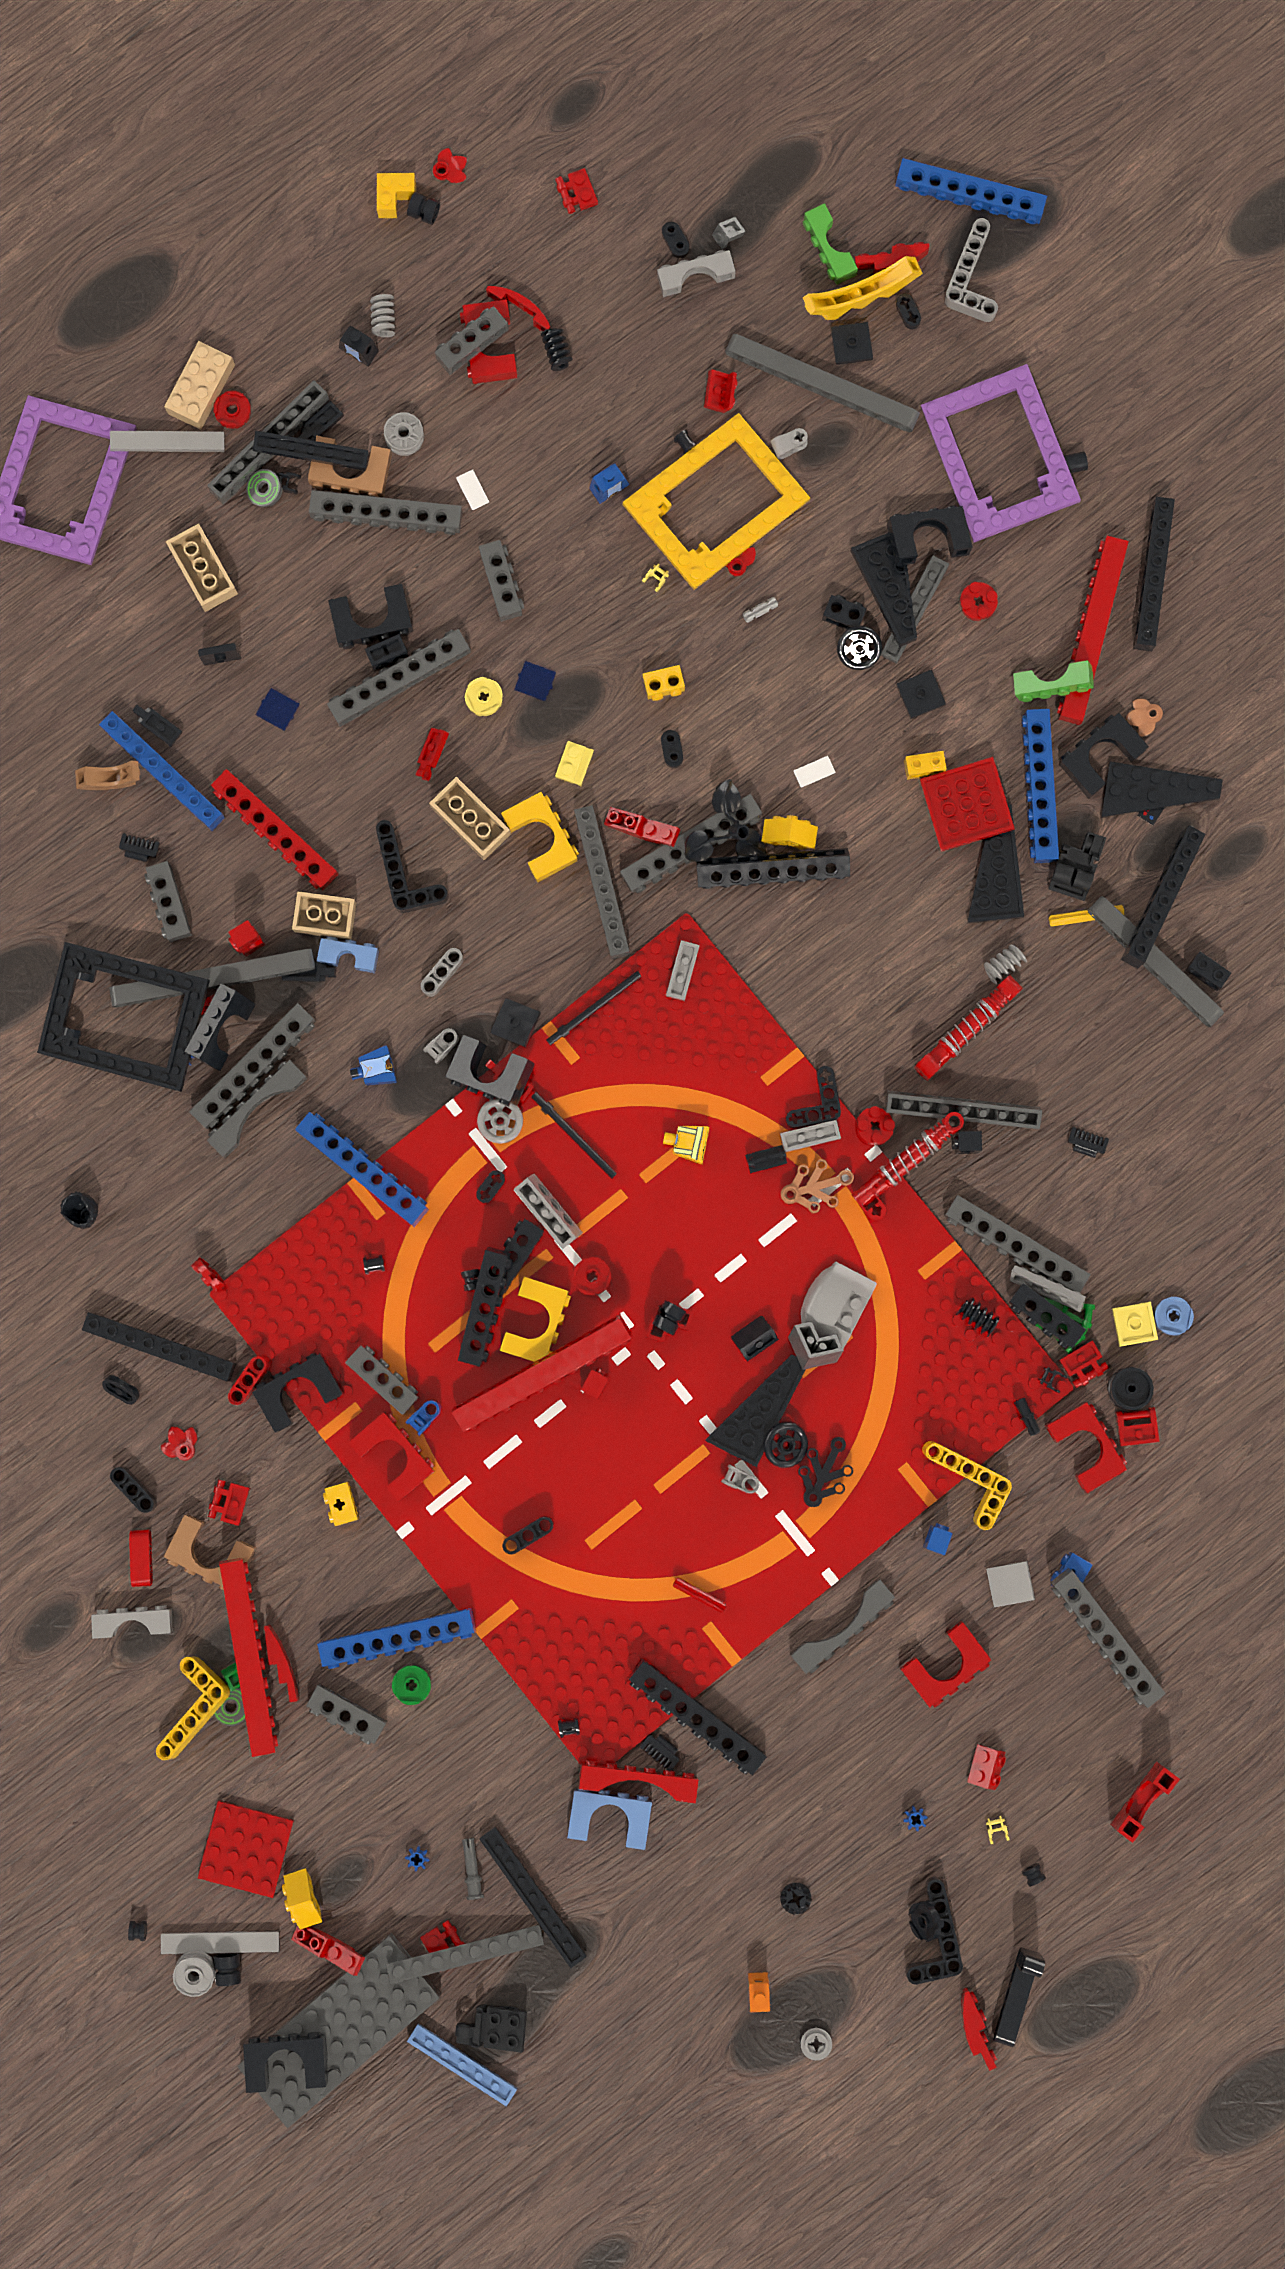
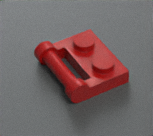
M1155 1407L1141 1411L1115 1412L1120 1446L1160 1442ZM1150 1419V1423L1124 1426V1420Z

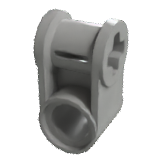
M798 428L773 438L771 444L777 458L784 459L806 448L808 443L807 432L804 429ZM799 437L800 439H802V441L799 442V440H796V438Z
M445 1029L423 1051L425 1053L428 1052L435 1059V1063L438 1064L457 1045L459 1036L454 1030ZM448 1033L454 1034V1040L451 1043L445 1042V1036Z
M728 1464L729 1469L725 1478L721 1480L722 1483L746 1493H754L758 1490L759 1481L757 1478ZM753 1479L756 1482L754 1490L746 1489V1480Z

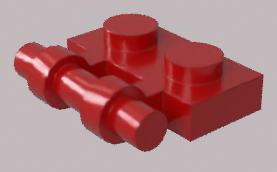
M585 168L567 174L569 182H564L561 176L555 179L557 191L561 193L563 206L567 208L569 214L575 212V205H579L581 211L598 205V200ZM571 189L573 190L575 197L573 198L570 197L568 191Z
M1093 1340L1059 1360L1069 1377L1075 1373L1078 1376V1379L1072 1382L1075 1388L1081 1385L1085 1386L1089 1383V1380L1096 1376L1100 1377L1104 1371L1109 1369L1106 1362L1098 1365L1097 1360L1103 1356ZM1091 1365L1093 1370L1084 1374L1082 1369Z
M218 1479L217 1486H214L212 1503L208 1507L210 1509L208 1517L215 1519L217 1512L222 1513L220 1521L240 1526L250 1488L231 1483L229 1490L224 1489L226 1481ZM222 1495L227 1496L224 1507L219 1505Z
M449 1920L442 1923L445 1931L442 1933L438 1926L420 1936L429 1953L450 1948L445 1940L447 1937L451 1938L455 1946L465 1944L464 1941L460 1940L456 1933V1927L452 1926Z

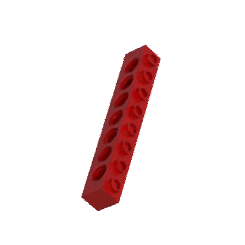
M227 769L211 784L214 789L212 793L219 800L224 798L228 802L226 806L233 813L238 811L242 815L240 819L246 825L252 824L255 827L253 831L260 838L266 837L269 840L267 844L274 851L280 850L283 853L281 857L288 864L294 863L297 866L295 870L302 877L304 875L310 878L308 882L316 890L318 888L324 890L339 875L329 863ZM236 789V795L234 797H229V790ZM244 802L251 803L250 808L247 810L241 809ZM257 815H264L262 822H255ZM272 827L278 828L276 835H269V830ZM285 840L292 841V845L289 848H283L282 845ZM299 853L306 854L303 861L296 860V856ZM314 865L320 867L319 872L316 874L310 873V869Z

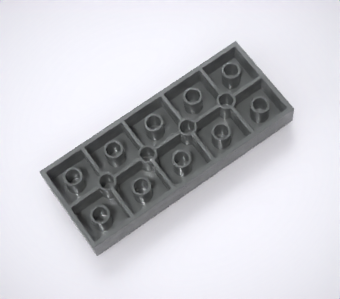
M392 1933L388 1934L364 1955L365 1959L357 1976H353L345 1971L272 2034L280 2035V2038L288 2037V2034L299 2033L300 2036H308L310 2032H320V2035L325 2034L328 2075L326 2087L306 2089L304 2063L301 2057L294 2051L279 2050L274 2052L268 2059L269 2087L266 2092L258 2093L287 2129L440 1998L441 1992L427 1975L390 1984L386 1964L411 1958ZM243 2059L240 2061L237 2067L245 2076V2066Z

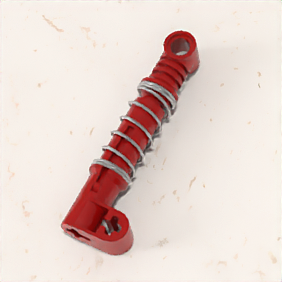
M1011 975L996 987L997 990H993V993H990L989 996L978 1001L979 1009L969 1010L970 1014L966 1018L962 1017L963 1020L958 1026L954 1024L956 1028L951 1033L947 1031L948 1035L945 1038L941 1037L938 1045L915 1065L914 1069L922 1078L928 1081L950 1058L958 1056L961 1053V1048L968 1046V1041L971 1038L976 1039V1034L979 1031L982 1032L986 1024L991 1023L989 1017L996 1019L1004 1004L1006 1005L1007 1001H1011L1023 989Z
M951 1112L941 1120V1124L938 1122V1126L934 1125V1129L924 1130L921 1134L923 1141L914 1139L913 1144L905 1146V1150L902 1153L897 1152L898 1156L893 1160L889 1159L890 1163L886 1166H881L873 1177L851 1194L871 1219L881 1220L887 1213V1207L879 1196L888 1188H894L898 1185L897 1181H902L901 1178L905 1174L910 1175L909 1171L914 1167L918 1168L917 1165L922 1160L926 1162L925 1158L928 1155H934L933 1150L938 1152L942 1148L943 1140L947 1141L946 1137L950 1138L951 1133L954 1135L963 1127L964 1118L960 1113ZM957 1116L960 1119V1124L957 1127L950 1126V1117ZM876 1198L879 1202L875 1206L882 1207L881 1215H874L873 1207L869 1210L866 1209V1206Z

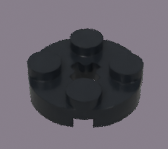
M926 1900L914 1903L910 1907L908 1914H911L912 1921H909L914 1935L920 1940H927L926 1942L938 1938L941 1928L944 1927V1921L939 1916L932 1902Z

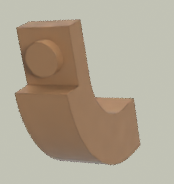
M129 761L115 767L99 768L85 766L75 770L76 789L108 790L136 785V781L139 780L140 776L138 761Z

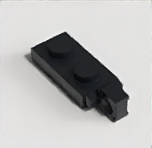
M329 401L303 425L301 429L302 434L298 438L315 441L316 436L322 437L344 414Z
M136 705L132 710L140 717L138 722L170 747L173 746L183 733L152 708L144 710Z
M314 962L315 969L283 975L282 981L321 982L325 981L326 977L336 978L335 968H326V964L321 962Z

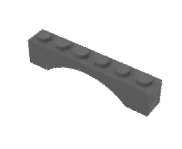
M290 1060L281 1063L277 1068L279 1071L274 1076L272 1074L264 1080L265 1084L260 1089L256 1088L250 1094L251 1098L247 1102H241L236 1107L237 1111L232 1116L228 1115L222 1121L223 1125L219 1129L215 1128L209 1133L208 1136L210 1138L207 1141L222 1157L226 1158L239 1146L243 1126L257 1106L275 1095L294 1092L308 1079Z
M877 1579L864 1591L858 1612L843 1630L823 1640L804 1642L790 1655L806 1674L808 1672L812 1674L820 1667L818 1663L823 1659L826 1661L835 1654L833 1651L838 1646L840 1648L844 1647L850 1641L848 1638L853 1633L855 1635L859 1634L864 1629L863 1625L867 1621L873 1622L879 1616L878 1612L881 1609L887 1610L894 1604L892 1601L895 1598L894 1595L880 1579Z

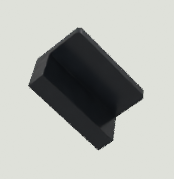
M759 1316L731 1336V1339L747 1362L779 1340L763 1316Z

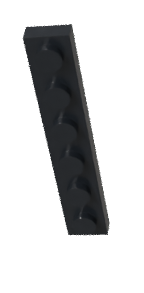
M255 431L253 451L366 471L368 450Z

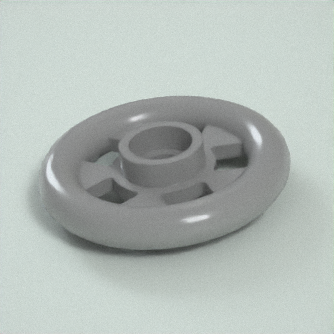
M495 1098L489 1100L481 1107L477 1117L478 1128L483 1137L490 1142L498 1144L507 1143L515 1139L520 1133L523 1126V1115L518 1105L515 1106L513 1104H510L508 1107L512 1110L509 1115L502 1110L505 1105L499 1103L500 1099ZM495 1107L498 1111L491 1116L488 1111ZM503 1118V1124H498L497 1119ZM510 1119L516 1121L514 1128L508 1127ZM491 1120V1125L493 1126V1128L487 1129L485 1125L486 1121ZM496 1130H505V1135L497 1136Z

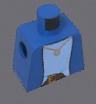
M614 463L592 478L589 489L599 504L627 487L629 483Z
M387 1045L359 1057L360 1066L350 1069L352 1080L363 1078L366 1085L397 1083Z

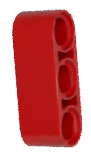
M259 1355L250 1360L228 1393V1399L231 1404L239 1405L245 1403L250 1398L252 1392L255 1391V1386L261 1382L270 1369L271 1360L268 1356ZM258 1359H261L263 1361V1369L258 1368ZM247 1375L253 1378L252 1385L246 1382ZM236 1391H240L242 1393L241 1400H238L236 1398Z
M130 1530L131 1586H152L151 1530Z

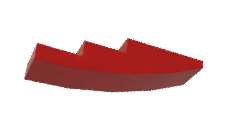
M270 1624L265 1625L269 1665L277 1664L279 1684L287 1683L289 1702H296L299 1700L298 1688L288 1655Z

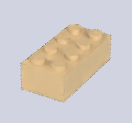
M198 341L164 406L167 413L201 430L235 366L233 358Z
M199 523L166 541L205 612L238 594Z
M457 777L429 803L430 807L483 860L511 835L510 829Z

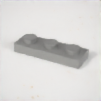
M681 940L666 994L667 997L685 1001L700 945Z
M836 1120L780 1133L785 1153L841 1139Z

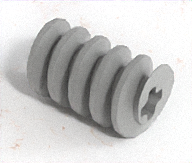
M380 294L372 297L370 300L372 304L371 319H373L371 321L373 326L371 332L376 336L392 337L395 335V332L390 331L395 328L394 324H390L395 321V318L389 316L394 314V310L389 309L394 307V303L389 302L394 299L393 295Z
M1010 944L1009 950L1003 949V955L998 953L996 955L997 959L991 958L990 963H984L985 971L994 984H997L995 978L1003 980L1002 973L1009 976L1008 969L1014 972L1015 964L1021 967L1020 960L1027 963L1026 957L1016 946Z

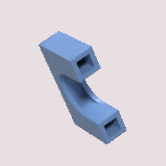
M575 1788L567 1838L587 1841L590 1818L593 1812L600 1806L611 1804L620 1807L628 1817L629 1826L626 1847L645 1850L652 1800H648L649 1797L645 1795H637V1798L629 1797V1793L618 1792L615 1795L610 1794V1791L605 1789L596 1792Z

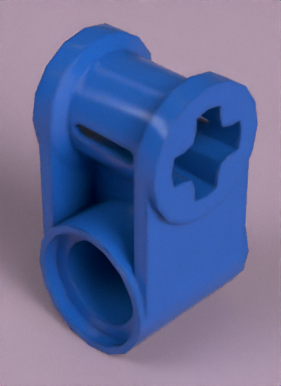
M435 1400L427 1401L405 1423L407 1425L410 1424L420 1436L440 1414V1403ZM429 1404H434L437 1408L436 1413L433 1415L427 1411Z

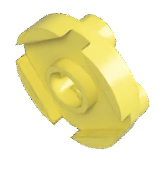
M480 677L469 683L465 693V701L469 710L477 716L492 715L502 705L503 694L501 687L496 681ZM480 693L489 694L487 701L479 700L481 697Z

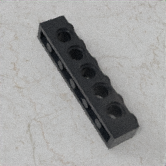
M488 1247L485 1250L458 1361L480 1367L488 1360V1343L491 1344L494 1333L491 1332L493 1325L496 1326L499 1317L496 1314L497 1307H501L503 1296H501L502 1288H506L508 1278L505 1277L506 1272L512 1266L513 1259H510V1252ZM492 1266H496L499 1268V1275H495L492 1272ZM487 1285L494 1286L495 1293L488 1292ZM482 1303L489 1304L490 1311H485L482 1308ZM479 1321L486 1325L485 1330H481L478 1327L477 1323ZM473 1340H478L481 1343V1348H476L473 1345Z

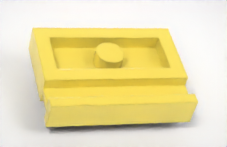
M568 741L555 778L582 786L594 750Z

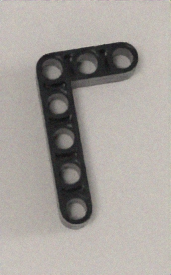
M379 821L376 826V832L396 910L400 913H407L446 903L449 894L446 887L441 884L412 891L408 890L395 830L389 821ZM384 826L390 827V832L387 834H382L380 830ZM387 845H394L395 848L392 852L388 853L385 851ZM391 863H398L399 867L397 870L391 871L389 869ZM396 881L403 882V886L400 889L393 888V885ZM438 890L445 892L441 899L435 897V893ZM418 895L426 896V900L423 903L416 902ZM406 899L407 905L402 908L399 907L398 901Z
M936 1876L930 1877L926 1881L928 1900L932 1902L934 1907L937 1902L945 1904L944 1909L937 1912L943 1921L949 1923V1927L947 1930H941L937 1938L941 1957L911 1963L906 1967L905 1974L907 1979L914 1985L957 1976L963 1969L945 1886L942 1880ZM938 1882L940 1889L938 1891H931L930 1886L932 1883ZM947 1941L954 1943L953 1948L950 1950L944 1949V1943ZM950 1961L958 1962L956 1969L948 1968ZM932 1965L939 1966V1971L935 1974L929 1972V1968ZM914 1969L920 1971V1975L917 1978L910 1977V1972Z
M1020 1947L994 2032V2042L1010 2047L1014 2046L1034 1977L1041 1978L1044 1971L1045 1960L1040 1953Z

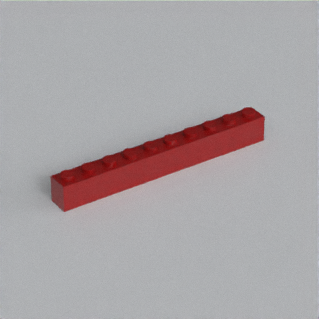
M1106 536L1104 541H1100L1098 552H1101L1100 558H1096L1093 570H1096L1095 577H1091L1089 588H1092L1091 594L1086 596L1084 603L1087 606L1086 613L1082 612L1080 623L1083 624L1082 629L1077 631L1075 639L1078 642L1077 649L1073 648L1071 659L1074 660L1073 663L1089 661L1092 665L1093 680L1129 542L1111 536ZM1091 689L1086 692L1074 691L1064 695L1063 703L1060 702L1057 713L1060 714L1058 720L1081 725L1084 720Z
M621 1314L454 1406L451 1413L463 1432L468 1429L472 1431L479 1426L480 1422L484 1420L488 1422L495 1418L496 1413L500 1411L504 1413L510 1410L514 1403H522L529 1399V1395L532 1393L538 1394L546 1389L545 1386L548 1384H557L566 1374H575L580 1370L579 1367L584 1364L586 1366L591 1365L596 1361L597 1357L609 1355L613 1352V1348L618 1345L620 1347L625 1346L630 1342L629 1339H631L632 1333Z
M242 1557L220 1561L219 1566L252 1757L275 1753L278 1741L277 1736L272 1735L271 1728L275 1727L273 1715L269 1716L268 1708H272L270 1696L266 1697L265 1689H268L267 1677H263L261 1671L265 1670L264 1659L259 1658L258 1651L262 1650L260 1639H256L255 1632L259 1631L257 1619L253 1620L252 1618L255 1606L254 1600H249L248 1593H252L250 1581L246 1582L245 1574L249 1573L247 1562H243Z

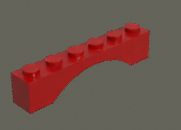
M591 1760L581 1763L578 1782L579 1789L600 1791L616 1782L640 1780L661 1787L676 1801L696 1803L699 1779L694 1777L693 1773L683 1772L682 1775H676L675 1771L663 1770V1773L655 1772L656 1769L647 1767L643 1771L636 1770V1766L631 1765L619 1768L614 1763H605V1766L597 1765L598 1762Z

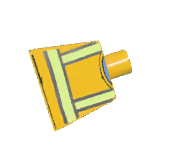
M678 1126L677 1134L665 1132L663 1144L673 1145L674 1155L702 1164L709 1127Z

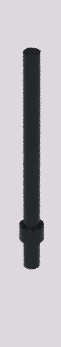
M638 971L633 973L565 1026L561 1025L557 1028L558 1031L547 1038L546 1041L551 1046L561 1037L565 1038L570 1034L569 1031L641 978V974Z
M537 1092L531 1096L541 1107L540 1110L545 1115L548 1114L611 1179L617 1175L553 1109L554 1106L549 1101L546 1102Z

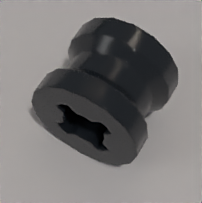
M1039 1863L1030 1865L1021 1871L1023 1876L1027 1878L1029 1887L1046 1879L1045 1875L1040 1871Z
M131 1920L128 1929V1940L139 1939L140 1941H145L147 1921L136 1923Z

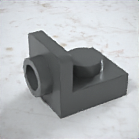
M736 217L719 223L712 236L721 249H724L730 241L742 237L746 231Z

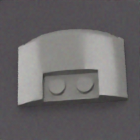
M838 1262L833 1263L832 1266L823 1270L810 1286L801 1309V1324L812 1322L819 1338L836 1334L844 1349L877 1283Z

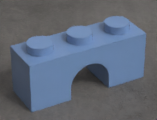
M327 936L326 939L321 938L317 962L338 967L340 957L349 953L355 956L354 967L356 970L375 973L379 950L375 948L374 944L364 943V946L357 945L356 941L352 940L340 942L335 937Z

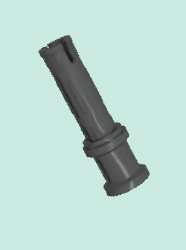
M469 1838V1846L468 1839H462L467 1877L464 1880L468 1889V1896L466 1898L467 1900L484 1898L480 1884L482 1877L478 1875L474 1838Z

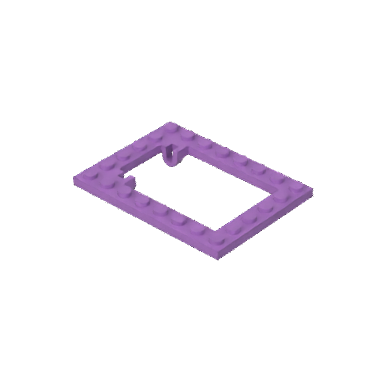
M1027 364L921 405L958 504L963 506L973 543L1081 501ZM1016 390L1049 474L1037 478L1038 487L1042 495L997 512L996 508L993 507L991 496L978 500L946 417Z
M28 395L0 477V540L92 565L129 451H110L109 445L84 523L70 521L71 533L67 532L65 537L24 526L26 509L13 504L41 421L110 439V431H136V425Z

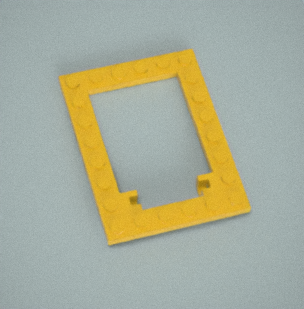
M738 413L623 501L622 505L693 590H695L730 563L732 559L739 556L810 501V497ZM736 441L782 497L714 550L710 551L701 542L696 551L692 549L688 552L660 518L672 507L665 495Z

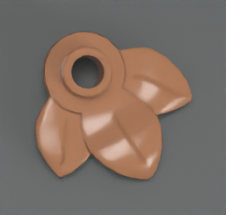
M1136 699L1132 702L1135 710L1128 713L1125 720L1130 725L1138 726V735L1144 737L1154 731L1156 723L1163 717V711L1160 706L1150 704L1146 699ZM1152 710H1155L1157 712L1156 716L1154 717L1150 716V712Z

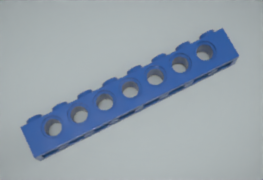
M902 158L895 187H899L902 191L910 190L917 192L921 196H934L941 201L949 200L953 201L956 205L964 204L971 206L975 210L984 209L995 215H1007L1010 219H1022L1029 224L1040 223L1047 195ZM917 176V177H919L921 180H920V181H914V180L912 179V177ZM936 181L939 185L933 186L930 182ZM955 186L957 190L952 191L948 187ZM971 190V191H973L975 194H974V195H968V194L966 193V191ZM990 195L993 199L987 200L984 196ZM1009 200L1011 204L1006 205L1002 201ZM1021 205H1027L1029 209H1023Z
M1050 709L1026 710L1024 716H1022V727H1025L1026 734H1023V746L1027 747V753H1024V764H1028V772H1025V782L1029 783V790L1026 791L1027 802H1030L1027 816L1028 821H1031L1032 827L1029 828V839H1032L1033 847H1030V858L1034 859V863L1057 862L1059 850ZM1037 726L1040 728L1041 733L1035 734L1031 728ZM1039 745L1042 748V752H1035L1033 746ZM1034 764H1041L1043 771H1036ZM1041 782L1044 785V790H1038L1035 787V783ZM1043 801L1046 808H1038L1036 802ZM1044 820L1047 823V827H1039L1037 821ZM1039 839H1046L1048 842V846H1041L1039 844Z
M113 711L99 724L110 737L138 761L141 766L211 831L225 818L223 814Z
M309 1112L295 1130L415 1228L429 1211L425 1206L427 1202L420 1196L417 1198L412 1196V1190L405 1184L401 1187L396 1183L398 1179L390 1172L385 1174L382 1171L383 1166L374 1160L373 1163L367 1159L369 1155L362 1149L357 1151L353 1148L354 1143L346 1136L342 1139L338 1135L339 1131L332 1125L326 1126L323 1123L325 1119L319 1114L313 1115ZM319 1128H323V1135L320 1137H316V1130ZM333 1140H338V1146L335 1149H331L330 1143ZM347 1152H352V1159L345 1161L344 1155ZM361 1164H367V1170L363 1173H360L359 1166ZM376 1176H382V1182L375 1185L373 1179ZM390 1188H397L396 1195L388 1196ZM410 1199L412 1201L411 1206L406 1209L403 1208V1202Z
M468 1608L321 1641L317 1645L322 1667L328 1666V1669L339 1667V1663L347 1662V1665L358 1663L360 1658L366 1657V1660L378 1658L377 1655L385 1653V1656L397 1654L396 1650L400 1649L408 1652L415 1650V1646L423 1645V1648L434 1645V1642L440 1640L442 1643H448L458 1636L461 1639L470 1638L472 1633L476 1632L472 1609ZM450 1622H457L459 1630L456 1632L452 1631L449 1627ZM431 1626L439 1627L440 1634L438 1636H434L431 1633ZM413 1630H418L421 1633L420 1640L413 1639L411 1635ZM393 1635H400L402 1637V1643H394ZM378 1638L382 1640V1648H376L374 1646L375 1639ZM356 1643L363 1644L364 1651L362 1653L355 1650ZM337 1647H342L345 1650L344 1657L336 1654Z

